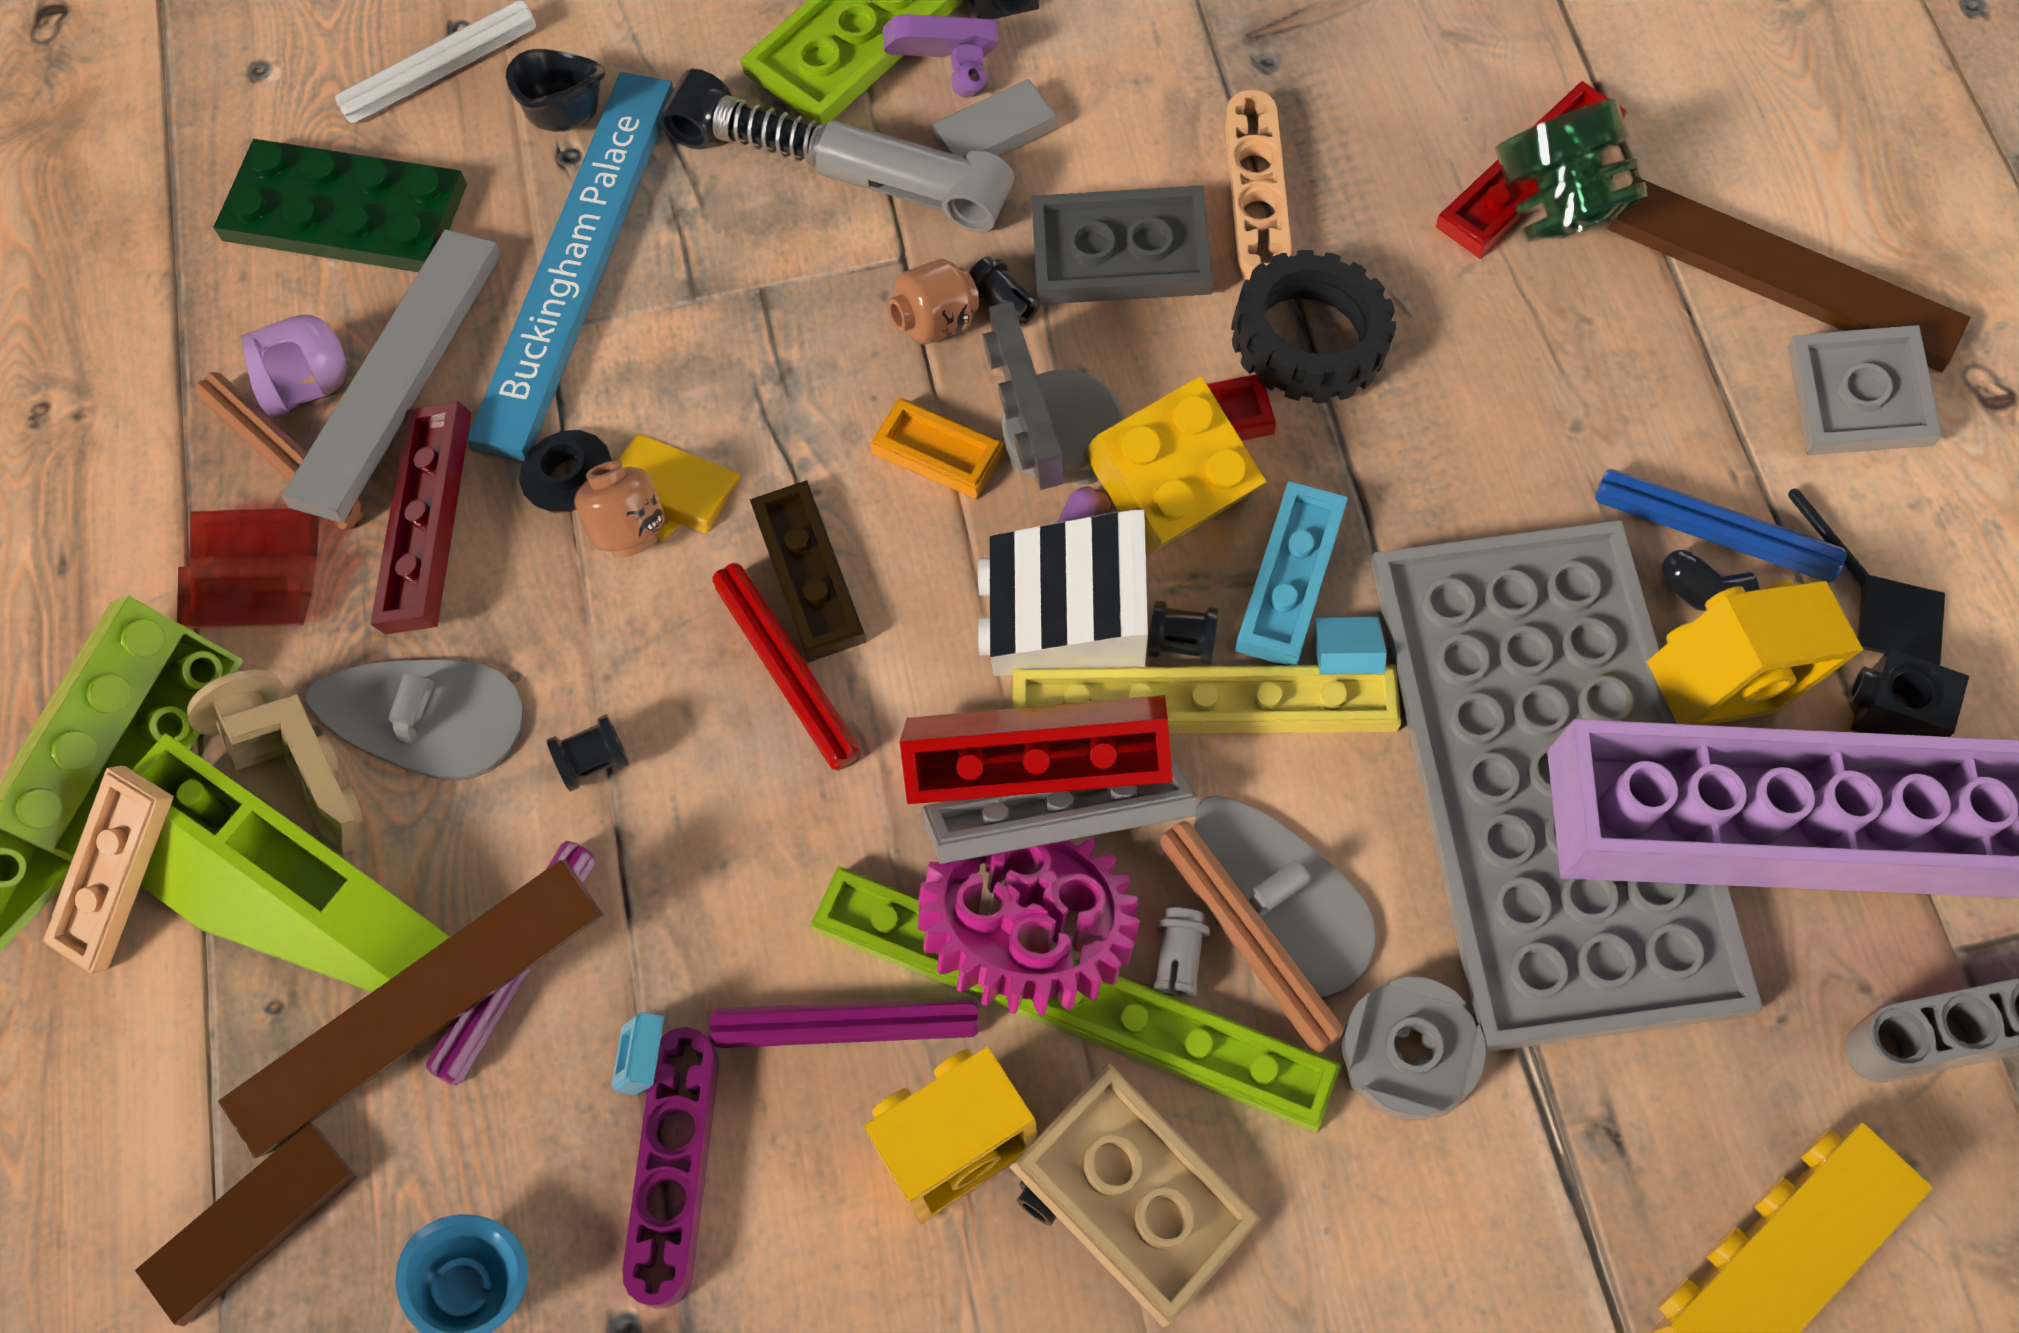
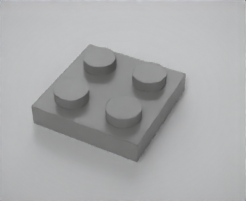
M1919 325L1802 334L1792 337L1788 345V352L1807 455L1934 446L1942 436Z

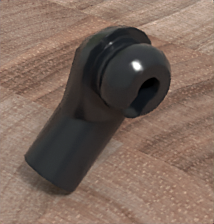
M1687 550L1673 551L1663 561L1662 571L1665 575L1666 583L1691 607L1699 611H1706L1705 603L1711 597L1726 589L1740 586L1744 588L1745 592L1760 590L1754 573L1747 572L1721 577L1700 557L1693 555L1692 552Z

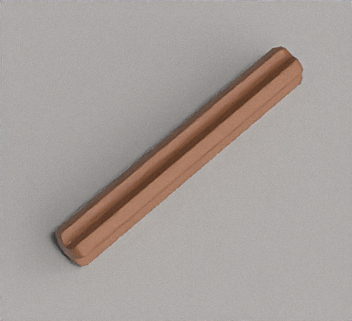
M218 372L208 373L205 380L197 383L196 394L201 397L202 401L290 482L307 452L224 375ZM357 499L343 523L331 521L339 529H352L355 523L362 520L365 516V507Z
M1182 821L1166 831L1160 838L1162 849L1311 1050L1319 1053L1334 1045L1343 1036L1341 1023L1189 822Z

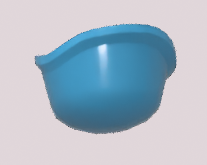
M460 1214L437 1219L418 1230L406 1243L400 1255L395 1279L400 1306L407 1319L421 1333H492L512 1316L522 1300L528 1279L527 1257L516 1236L500 1223L487 1217Z

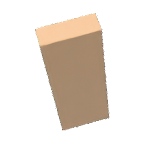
M124 765L106 768L42 940L43 943L90 974L109 969L174 796Z

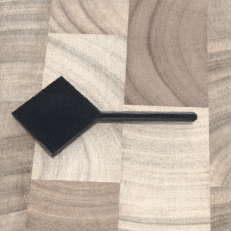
M1797 488L1791 489L1788 492L1789 499L1823 540L1842 547L1847 551L1844 565L1862 586L1857 637L1862 648L1885 654L1891 648L1940 665L1945 593L1870 575L1802 492Z

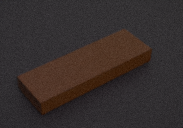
M308 1123L135 1269V1271L172 1323L185 1327L357 1177L320 1129Z

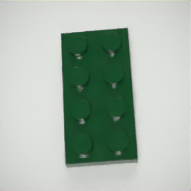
M253 139L213 228L220 239L225 242L419 273L444 230H450L467 183L461 170Z

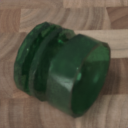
M1616 99L1601 101L1558 116L1523 131L1495 147L1507 185L1535 181L1538 188L1536 193L1525 198L1515 206L1517 215H1524L1545 208L1546 218L1523 228L1527 243L1541 239H1566L1618 219L1622 213L1634 204L1649 197L1645 182L1618 190L1615 184V180L1640 168L1637 159H1627L1608 163L1605 153L1617 147L1629 137Z

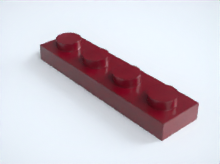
M459 401L407 410L370 625L385 635L438 627L471 419V412Z

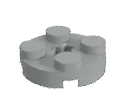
M1414 976L1391 980L1387 985L1377 987L1370 994L1368 992L1353 1008L1346 1022L1342 1037V1058L1347 1069V1079L1350 1087L1358 1095L1364 1097L1373 1107L1396 1118L1416 1121L1446 1116L1473 1091L1482 1075L1486 1059V1042L1480 1024L1476 1026L1473 1016L1464 1007L1467 1003L1454 990L1440 982ZM1410 1031L1422 1034L1421 1044L1426 1049L1432 1050L1431 1060L1419 1059L1416 1065L1404 1062L1403 1053L1395 1050L1394 1040H1405Z

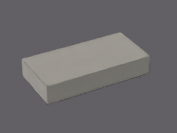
M1030 79L1024 80L932 124L933 137L942 150L961 157L975 150L986 151L999 157L1057 129L1056 115Z

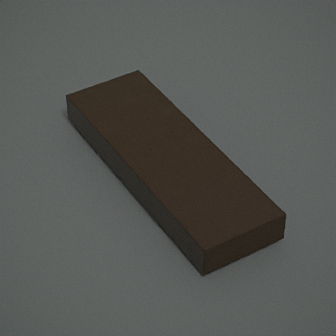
M805 480L750 499L808 663L866 643L863 627L808 481Z

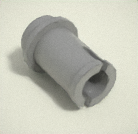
M1187 908L1165 909L1164 919L1157 921L1156 930L1162 933L1157 979L1154 982L1153 990L1170 996H1175L1176 990L1181 991L1182 997L1197 996L1198 988L1196 985L1202 939L1208 938L1210 934V928L1204 925V913Z

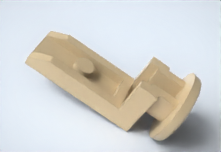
M253 669L224 675L202 687L188 704L187 714L190 726L202 734L221 735L235 771L284 755L320 838L342 855L354 851V825L363 822L358 800L350 786L340 789L333 772L339 770L333 745L326 734L316 737L298 695L295 694L285 698L286 689L276 675L268 671Z

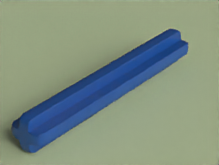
M1615 469L1606 470L1596 491L1595 499L1600 504L1828 583L1834 582L1839 576L1846 560L1847 551L1842 547Z

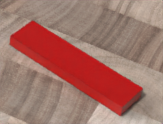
M1581 81L1438 215L1436 228L1481 259L1623 123L1627 110Z

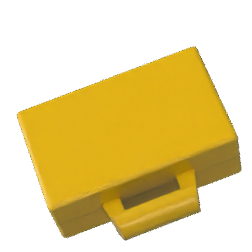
M637 434L617 459V461L622 463L623 467L641 468L651 477L664 509L665 517L670 519L657 533V539L665 541L680 524L703 533H708L741 476L738 472L641 434Z

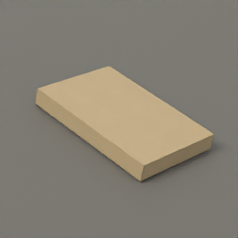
M1110 1063L1086 1085L1009 1166L1162 1327L1169 1326L1174 1322L1262 1219Z

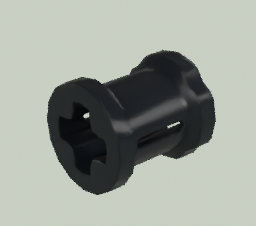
M1156 600L1150 629L1148 657L1158 658L1161 652L1198 656L1202 664L1211 665L1219 608L1209 607L1205 613L1167 608L1165 601Z
M608 714L598 717L597 725L568 738L560 740L557 736L546 740L552 759L569 792L580 788L581 780L615 765L623 769L630 765Z

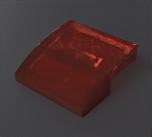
M291 508L191 511L189 566L178 567L177 622L188 629L303 626L313 588L318 550L319 516Z

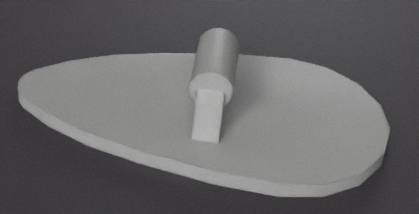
M444 659L367 663L339 670L318 679L310 685L306 692L307 705L318 719L343 741L369 755L402 769L443 781L470 780L491 772L511 755L523 733L525 710L518 689L501 671L481 663Z
M1217 795L1204 798L1197 807L1195 831L1322 999H1328L1350 989L1367 971L1376 945L1374 918L1362 895L1329 861L1271 816L1243 802Z

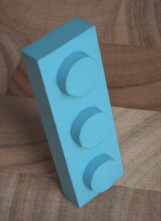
M1288 481L1239 632L1235 652L1284 666L1298 665L1348 497Z

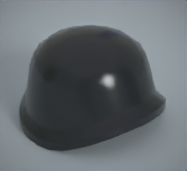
M531 49L518 54L512 59L506 70V80L512 96L520 104L531 124L543 130L567 132L584 125L596 114L599 102L600 81L605 77L606 73L604 66L590 58L557 50Z

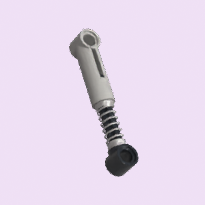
M689 69L682 74L659 115V124L663 131L671 139L685 147L699 150L706 148L711 140H724L730 143L736 140L740 146L750 144L754 150H759L763 147L768 154H773L777 151L781 158L791 155L795 162L805 159L809 166L817 169L819 175L944 211L945 215L953 223L972 232H988L994 227L1015 180L1014 172L1008 163L997 155L986 151H970L964 157L836 120H831L828 124L821 123L818 126L816 121L813 120L807 125L804 124L801 116L793 121L790 120L787 112L779 117L776 116L773 108L769 109L766 113L762 112L759 104L755 105L753 109L748 108L747 101L732 97L729 88L722 80L701 69Z

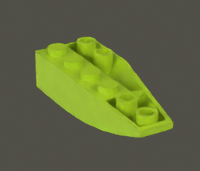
M129 595L110 602L0 782V951L62 889L106 768L124 765L132 770L164 733L191 750L200 733L195 731L189 723L187 708L190 700L202 687L211 681L237 672L244 659Z
M164 733L132 769L135 773L174 796L140 886L200 930L371 993L450 938L448 934L168 734Z

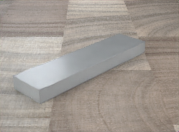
M1172 760L1173 782L940 802L923 806L924 826L939 864L1194 817L1197 816L1198 797L1177 762Z

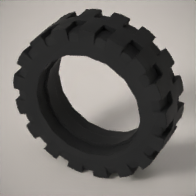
M1298 250L1295 256L1290 257L1284 252L1273 256L1270 264L1267 266L1263 262L1252 270L1250 280L1246 279L1242 285L1231 323V330H1234L1232 346L1235 353L1241 352L1242 354L1240 363L1249 374L1255 372L1260 377L1259 383L1265 388L1273 391L1276 387L1285 391L1284 397L1300 401L1301 396L1312 398V403H1328L1330 397L1338 396L1340 400L1354 396L1359 386L1364 390L1373 382L1376 373L1380 372L1396 330V321H1391L1395 313L1394 305L1391 298H1384L1385 288L1377 278L1370 280L1365 275L1366 269L1355 262L1348 265L1340 261V255L1326 252L1325 256L1314 255L1313 250ZM1294 298L1318 300L1335 307L1350 319L1359 335V343L1350 350L1335 354L1306 352L1291 346L1274 332L1266 317V311L1276 303Z

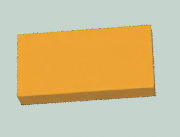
M898 397L870 442L872 454L976 500L1005 454L1004 442L901 397Z

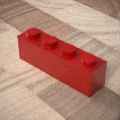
M1165 695L909 717L906 719L899 741L907 805L1173 782Z

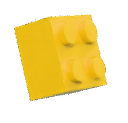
M1201 375L1096 435L1083 452V455L1118 512L1144 510L1146 557L1244 500L1266 483L1265 478Z
M1788 579L1776 582L1763 590L1745 592L1743 587L1738 586L1714 595L1705 603L1706 612L1695 621L1681 625L1671 631L1666 636L1668 644L1646 662L1676 723L1707 726L1779 713L1863 651V648L1826 581L1795 585L1793 580Z
M988 1046L974 1055L969 1049L953 1054L933 1071L936 1077L935 1080L911 1094L908 1088H904L889 1095L871 1111L874 1119L863 1125L878 1155L920 1224L1009 1167L1037 1138L1035 1118Z

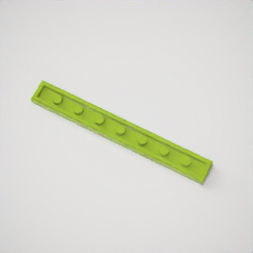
M837 866L810 924L813 932L957 989L959 970L939 974L937 972L939 953H925L923 949L925 931L918 930L917 927L920 908L918 907L919 897ZM1073 958L1074 966H1077L1078 960ZM1118 976L1117 982L1114 985L1101 981L1098 997L1094 1001L1085 997L1077 990L1073 1010L1067 1011L1054 997L1048 999L1045 1015L1038 1014L1032 999H1022L1021 1005L1016 1012L1317 1133L1342 1064ZM975 984L964 992L982 999L983 987ZM998 994L991 1002L1008 1009L1007 996Z

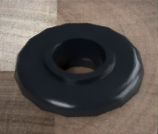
M582 430L560 431L545 437L530 449L521 464L519 482L524 496L537 508L552 513L572 512L576 510L574 499L578 489L588 481L586 477L587 472L602 463L612 461L607 445L596 435ZM567 460L578 461L574 470L562 477H551L552 472L560 463Z

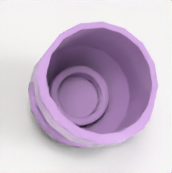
M298 315L241 335L253 392L266 415L274 419L290 413L291 409L301 404L334 393L343 385L347 377L348 367L342 345L332 328L319 317ZM312 375L316 380L313 383L297 384Z

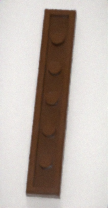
M1636 176L1614 213L1607 229L1843 331L1919 325L1927 365L1941 373L1951 361L1971 318L1961 312Z
M561 859L218 1100V1103L254 1159L262 1157L296 1134L306 1124L313 1122L604 915L568 861Z

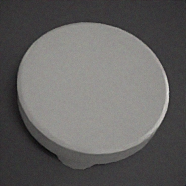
M1052 370L1038 374L1037 378L1062 452L1064 484L1090 485L1097 482L1099 479L1083 455V452L1096 435L1123 420L1118 399L1103 382L1083 372ZM1003 412V439L1009 454L1010 463L1017 472L1036 478L1033 468L1023 471L1014 441V434L1022 432L1017 417L1007 419Z

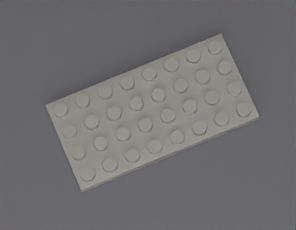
M1622 520L1375 552L1371 561V568L1393 664H1396L1398 686L1476 1026L1480 1024L1484 1034L1486 1052L1755 1016L1759 1013L1763 1006L1728 886L1560 878L1547 750L1574 719L1677 724L1646 662L1659 651V647Z

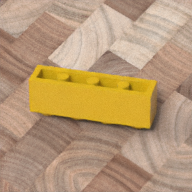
M1863 1122L1841 1134H1837L1829 1127L1800 1155V1158L1808 1167L1798 1178L1791 1183L1784 1176L1781 1177L1754 1203L1753 1207L1762 1216L1745 1233L1737 1226L1733 1227L1708 1251L1705 1257L1714 1265L1697 1284L1689 1277H1686L1662 1299L1657 1308L1666 1317L1651 1333H1800L1929 1194L1933 1187Z

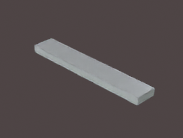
M444 230L283 492L282 498L288 508L340 523L345 521L406 418L407 410H410L501 257L497 242Z

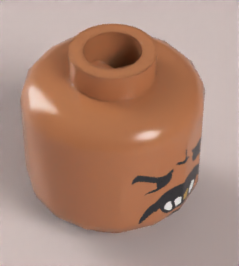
M945 259L935 260L898 275L893 286V297L888 300V312L895 328L899 332L906 331L912 340L922 345H928L967 330L973 320L974 312L979 307L978 291L969 272L962 267L958 268L954 263Z
M620 461L605 462L589 470L586 474L588 481L578 489L574 504L590 542L597 549L609 551L616 557L631 556L651 547L657 541V533L664 525L665 512L649 474L641 468L623 467Z

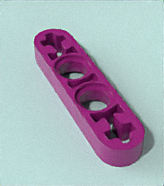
M689 1027L675 1028L664 1034L660 1041L653 1086L647 1089L622 1269L623 1284L628 1294L640 1304L654 1309L670 1308L680 1302L690 1289L694 1273L719 1072V1058L710 1040L699 1030ZM691 1045L695 1054L703 1060L701 1065L689 1067L685 1088L692 1095L700 1093L699 1100L696 1102L678 1095L663 1098L665 1090L679 1093L680 1073L673 1065L669 1064L671 1057H681L685 1046ZM682 1111L692 1115L695 1121V1132L689 1143L678 1149L663 1147L659 1141L658 1134L661 1122L674 1112ZM673 1181L680 1183L686 1192V1203L682 1212L672 1220L660 1221L653 1218L649 1210L651 1193L664 1182ZM650 1230L664 1236L682 1233L679 1245L665 1240L664 1263L675 1269L674 1279L662 1281L659 1293L652 1294V1285L641 1279V1272L643 1268L654 1267L659 1244L652 1239L644 1241L645 1231Z

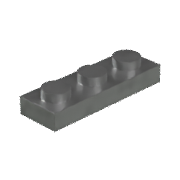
M1013 301L991 306L989 311L992 332L982 334L983 343L990 368L1001 367L1006 382L998 383V390L1007 419L1017 417L1022 431L1021 433L1014 434L1015 446L1023 471L1031 468L1034 469L1040 490L1063 485L1062 452Z

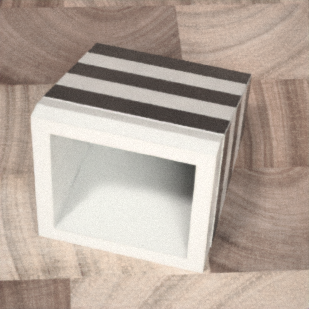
M1144 510L1114 512L990 535V558H978L979 596H990V618L978 619L979 656H990L993 676H1013V669L1145 667L1148 620Z

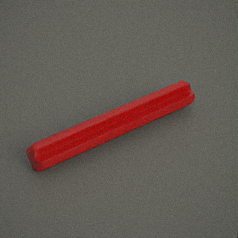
M730 563L724 569L717 570L712 577L716 591L830 768L836 771L842 770L849 764L857 761L861 756L859 744L743 567L738 563Z

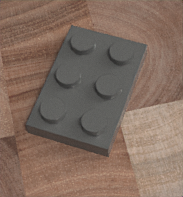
M1203 186L1031 196L1037 299L1040 305L1212 294L1213 279Z

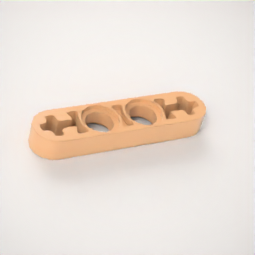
M1245 90L1234 95L1228 102L1225 124L1237 268L1244 280H1250L1252 270L1262 263L1259 255H1257L1258 240L1268 238L1267 252L1270 260L1273 256L1284 252L1290 257L1292 248L1278 110L1275 101L1268 94L1259 90ZM1246 115H1254L1256 122H1258L1257 135L1248 136ZM1249 156H1260L1270 163V167L1261 172H1251L1246 170L1240 162ZM1259 201L1271 205L1275 213L1268 218L1259 219L1248 215L1244 208L1252 202Z

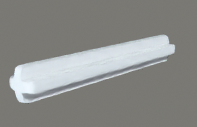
M516 0L337 93L335 96L336 103L344 117L351 124H356L533 31L536 27L533 15L522 0Z

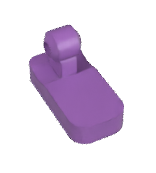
M907 14L893 17L883 27L884 52L887 54L945 57L951 55L952 68L955 70L951 76V86L957 95L969 98L985 86L987 75L982 67L983 57L999 45L996 20Z

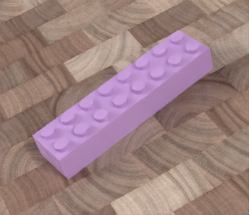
M1574 719L1547 750L1560 878L2019 898V740Z

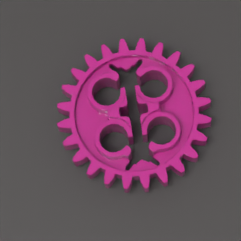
M1093 838L1084 841L1078 846L1071 843V840L944 864L930 861L926 882L921 883L918 907L920 908L917 927L918 930L925 931L923 949L925 953H939L937 972L939 974L959 970L956 990L960 993L970 989L975 984L983 987L982 1005H989L998 994L1007 996L1010 1013L1015 1014L1022 999H1032L1038 1014L1045 1015L1048 999L1056 997L1067 1011L1073 1010L1077 990L1085 997L1094 1001L1098 997L1101 981L1114 985L1117 982L1120 966H1127L1129 963L1140 921L1134 917L1138 905V897L1127 894L1131 878L1128 874L1112 875L1116 860L1113 854L1097 859L1093 857L1096 840ZM982 863L985 864L986 872H989L987 888L990 893H993L990 913L987 916L977 915L979 913L983 888V878L977 873ZM1068 911L1079 913L1072 943L1074 950L1081 952L1077 966H1074L1073 957L1069 956L1071 938L1068 934L1063 933ZM1053 941L1056 943V947L1050 951Z

